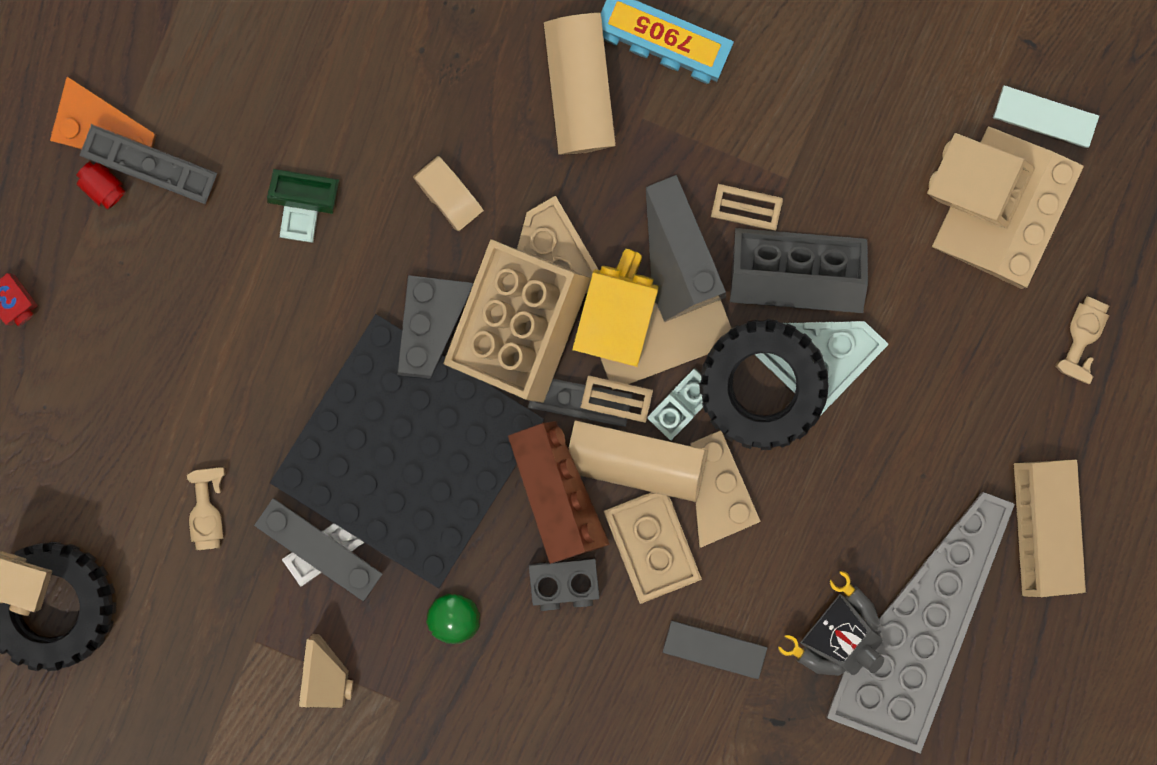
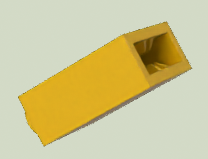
M601 266V270H593L572 350L638 367L659 286L653 285L654 279L634 274L633 279L620 276L621 270Z

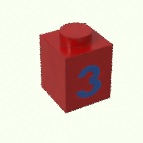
M7 273L0 279V319L5 325L12 326L16 324L19 327L34 316L32 310L38 305L15 274Z

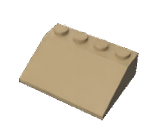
M988 126L981 143L1023 158L1035 168L1009 226L1006 229L950 207L932 247L1020 289L1028 287L1084 166L1053 151Z
M490 239L443 364L523 399L544 403L591 278Z

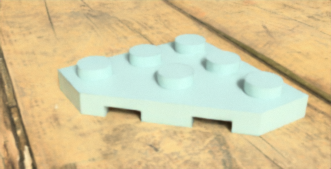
M865 321L788 323L795 326L801 333L807 334L823 355L828 371L829 387L826 404L822 413L889 345ZM770 353L755 354L765 366L795 393L796 378L792 368L785 360Z

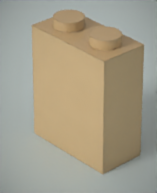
M955 133L952 140L944 147L943 160L938 171H935L930 178L927 194L942 204L1007 229L1035 168L1023 158Z

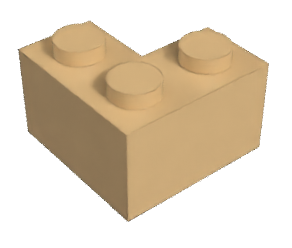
M0 551V603L9 604L10 611L29 616L30 611L36 612L41 610L52 570L26 563V558Z

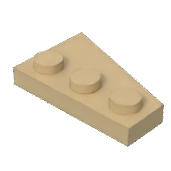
M719 430L690 443L691 447L708 450L696 502L699 548L761 522L722 431Z

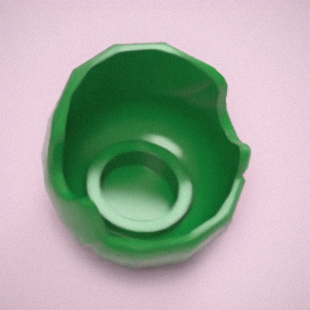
M446 594L436 598L427 612L426 623L429 631L436 639L448 644H461L472 639L480 627L481 615L471 599L458 594Z

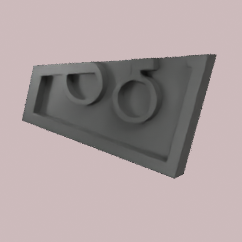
M408 275L397 375L431 378L474 283Z

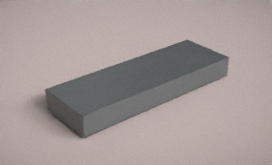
M552 379L544 403L529 401L528 408L624 427L627 424V418L581 408L586 386L582 384ZM592 387L594 391L632 399V394ZM590 397L589 399L591 404L627 412L630 409V405L595 397Z
M671 620L662 653L759 680L768 647Z

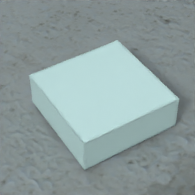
M284 206L280 238L313 243L318 211Z

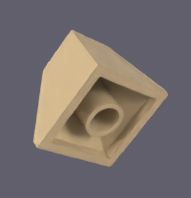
M312 634L306 641L299 707L342 708L345 705V699L351 700L353 680H348L349 671L319 634Z

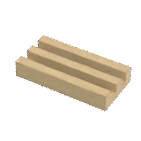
M718 184L711 217L776 231L783 198ZM723 193L772 203L775 206L774 210L725 200L722 199ZM720 206L770 216L772 220L771 222L720 212L719 210Z
M588 376L581 408L646 423L653 390ZM593 384L642 394L645 395L644 402L594 391L592 386ZM590 397L639 407L642 408L641 415L591 404L589 399Z

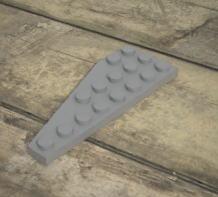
M984 492L980 493L880 616V627L877 632L883 638V641L876 651L884 657L882 667L875 673H870L864 667L855 675L845 671L841 675L826 718L921 754L1014 508V503Z

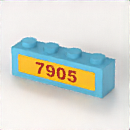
M606 0L601 11L604 41L613 45H617L621 41L631 46L629 51L644 58H648L649 54L661 58V65L675 71L683 67L692 71V78L709 84L710 80L718 81L734 43L732 40L636 0Z

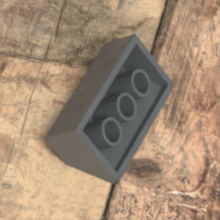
M735 228L730 302L863 313L868 286V239Z

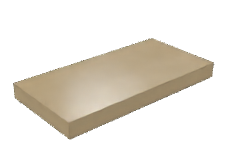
M721 300L667 322H664L657 303H654L638 367L601 358V361L610 381L630 384L707 355L721 336L725 335L732 328Z

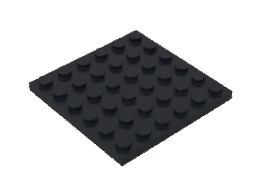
M375 314L270 481V484L439 589L517 465L508 435L542 424L545 419L486 382L443 364L446 358L441 355L430 379L397 375L402 330Z

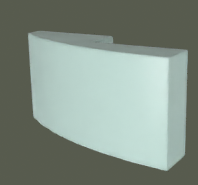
M696 368L647 417L669 440H672L703 408V400L699 388L701 373Z

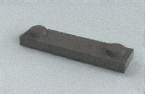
M94 124L90 126L79 155L203 204H206L217 176V172Z
M275 498L271 500L254 525L363 602L383 575L382 572Z

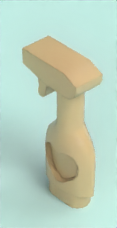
M1086 296L1083 304L1079 303L1070 324L1073 343L1066 359L1058 361L1055 365L1061 373L1083 383H1091L1093 376L1090 374V366L1093 358H1087L1082 367L1078 365V362L1085 347L1097 341L1101 336L1109 318V315L1106 314L1109 305Z
M225 467L199 469L187 475L189 482L195 483L197 503L190 513L189 526L191 542H195L196 550L220 548V539H223L221 515L218 509L210 503L208 482L212 481L215 492L221 493L220 484L223 476L226 475Z

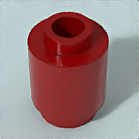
M89 161L76 174L79 178L76 185L99 207L103 205L107 210L111 209L126 193L121 187L122 182L100 163L96 162L93 165Z

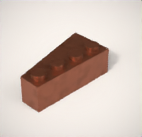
M557 422L542 423L508 435L549 563L562 561L610 545L567 448L564 433L557 425Z

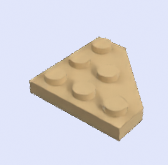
M556 196L526 213L517 247L518 250L587 277H592L593 270H598Z

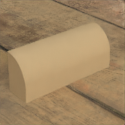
M601 13L572 15L544 22L558 154L588 153L616 146Z
M580 421L574 422L569 444V452L580 476L697 502L708 450Z
M1077 460L1014 463L1022 596L1049 597L1086 593Z

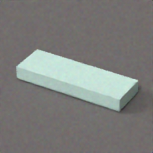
M1004 85L993 118L1089 148L1099 116Z

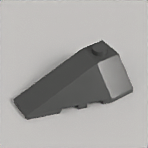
M677 175L646 187L651 278L654 279L653 285L659 286L655 301L664 322L726 298V291Z

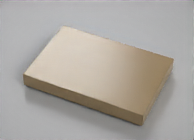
M650 492L604 510L640 604L702 580L669 496Z

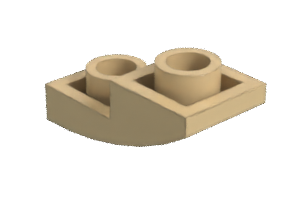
M439 156L413 176L429 200L437 205L452 227L457 231H460L484 211L465 185Z

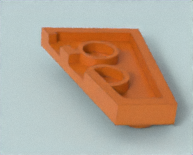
M69 77L66 78L50 141L82 149L90 126L94 124L147 146H154L156 134Z

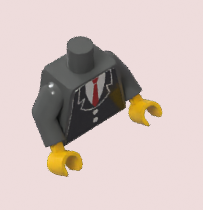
M839 571L846 578V585L838 587L831 579L830 585L832 589L844 592L846 596L844 597L839 594L800 642L805 647L800 648L797 639L787 635L784 637L793 642V650L786 652L779 646L778 650L782 655L796 656L797 662L817 674L839 676L846 671L851 675H855L862 667L866 668L870 673H875L884 663V657L876 651L883 638L877 632L880 622L875 605L857 586L854 588L851 586L848 573Z

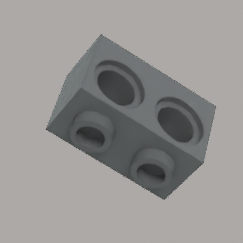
M595 557L563 560L551 564L549 562L529 564L533 606L540 605V611L560 609V603L573 602V607L593 606V600L599 599ZM585 574L590 578L591 586L587 591L578 592L572 587L571 581L575 575ZM545 577L553 578L558 585L557 591L552 595L542 594L538 587L541 579Z

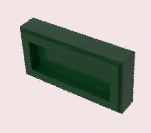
M273 169L267 203L333 214L339 179Z

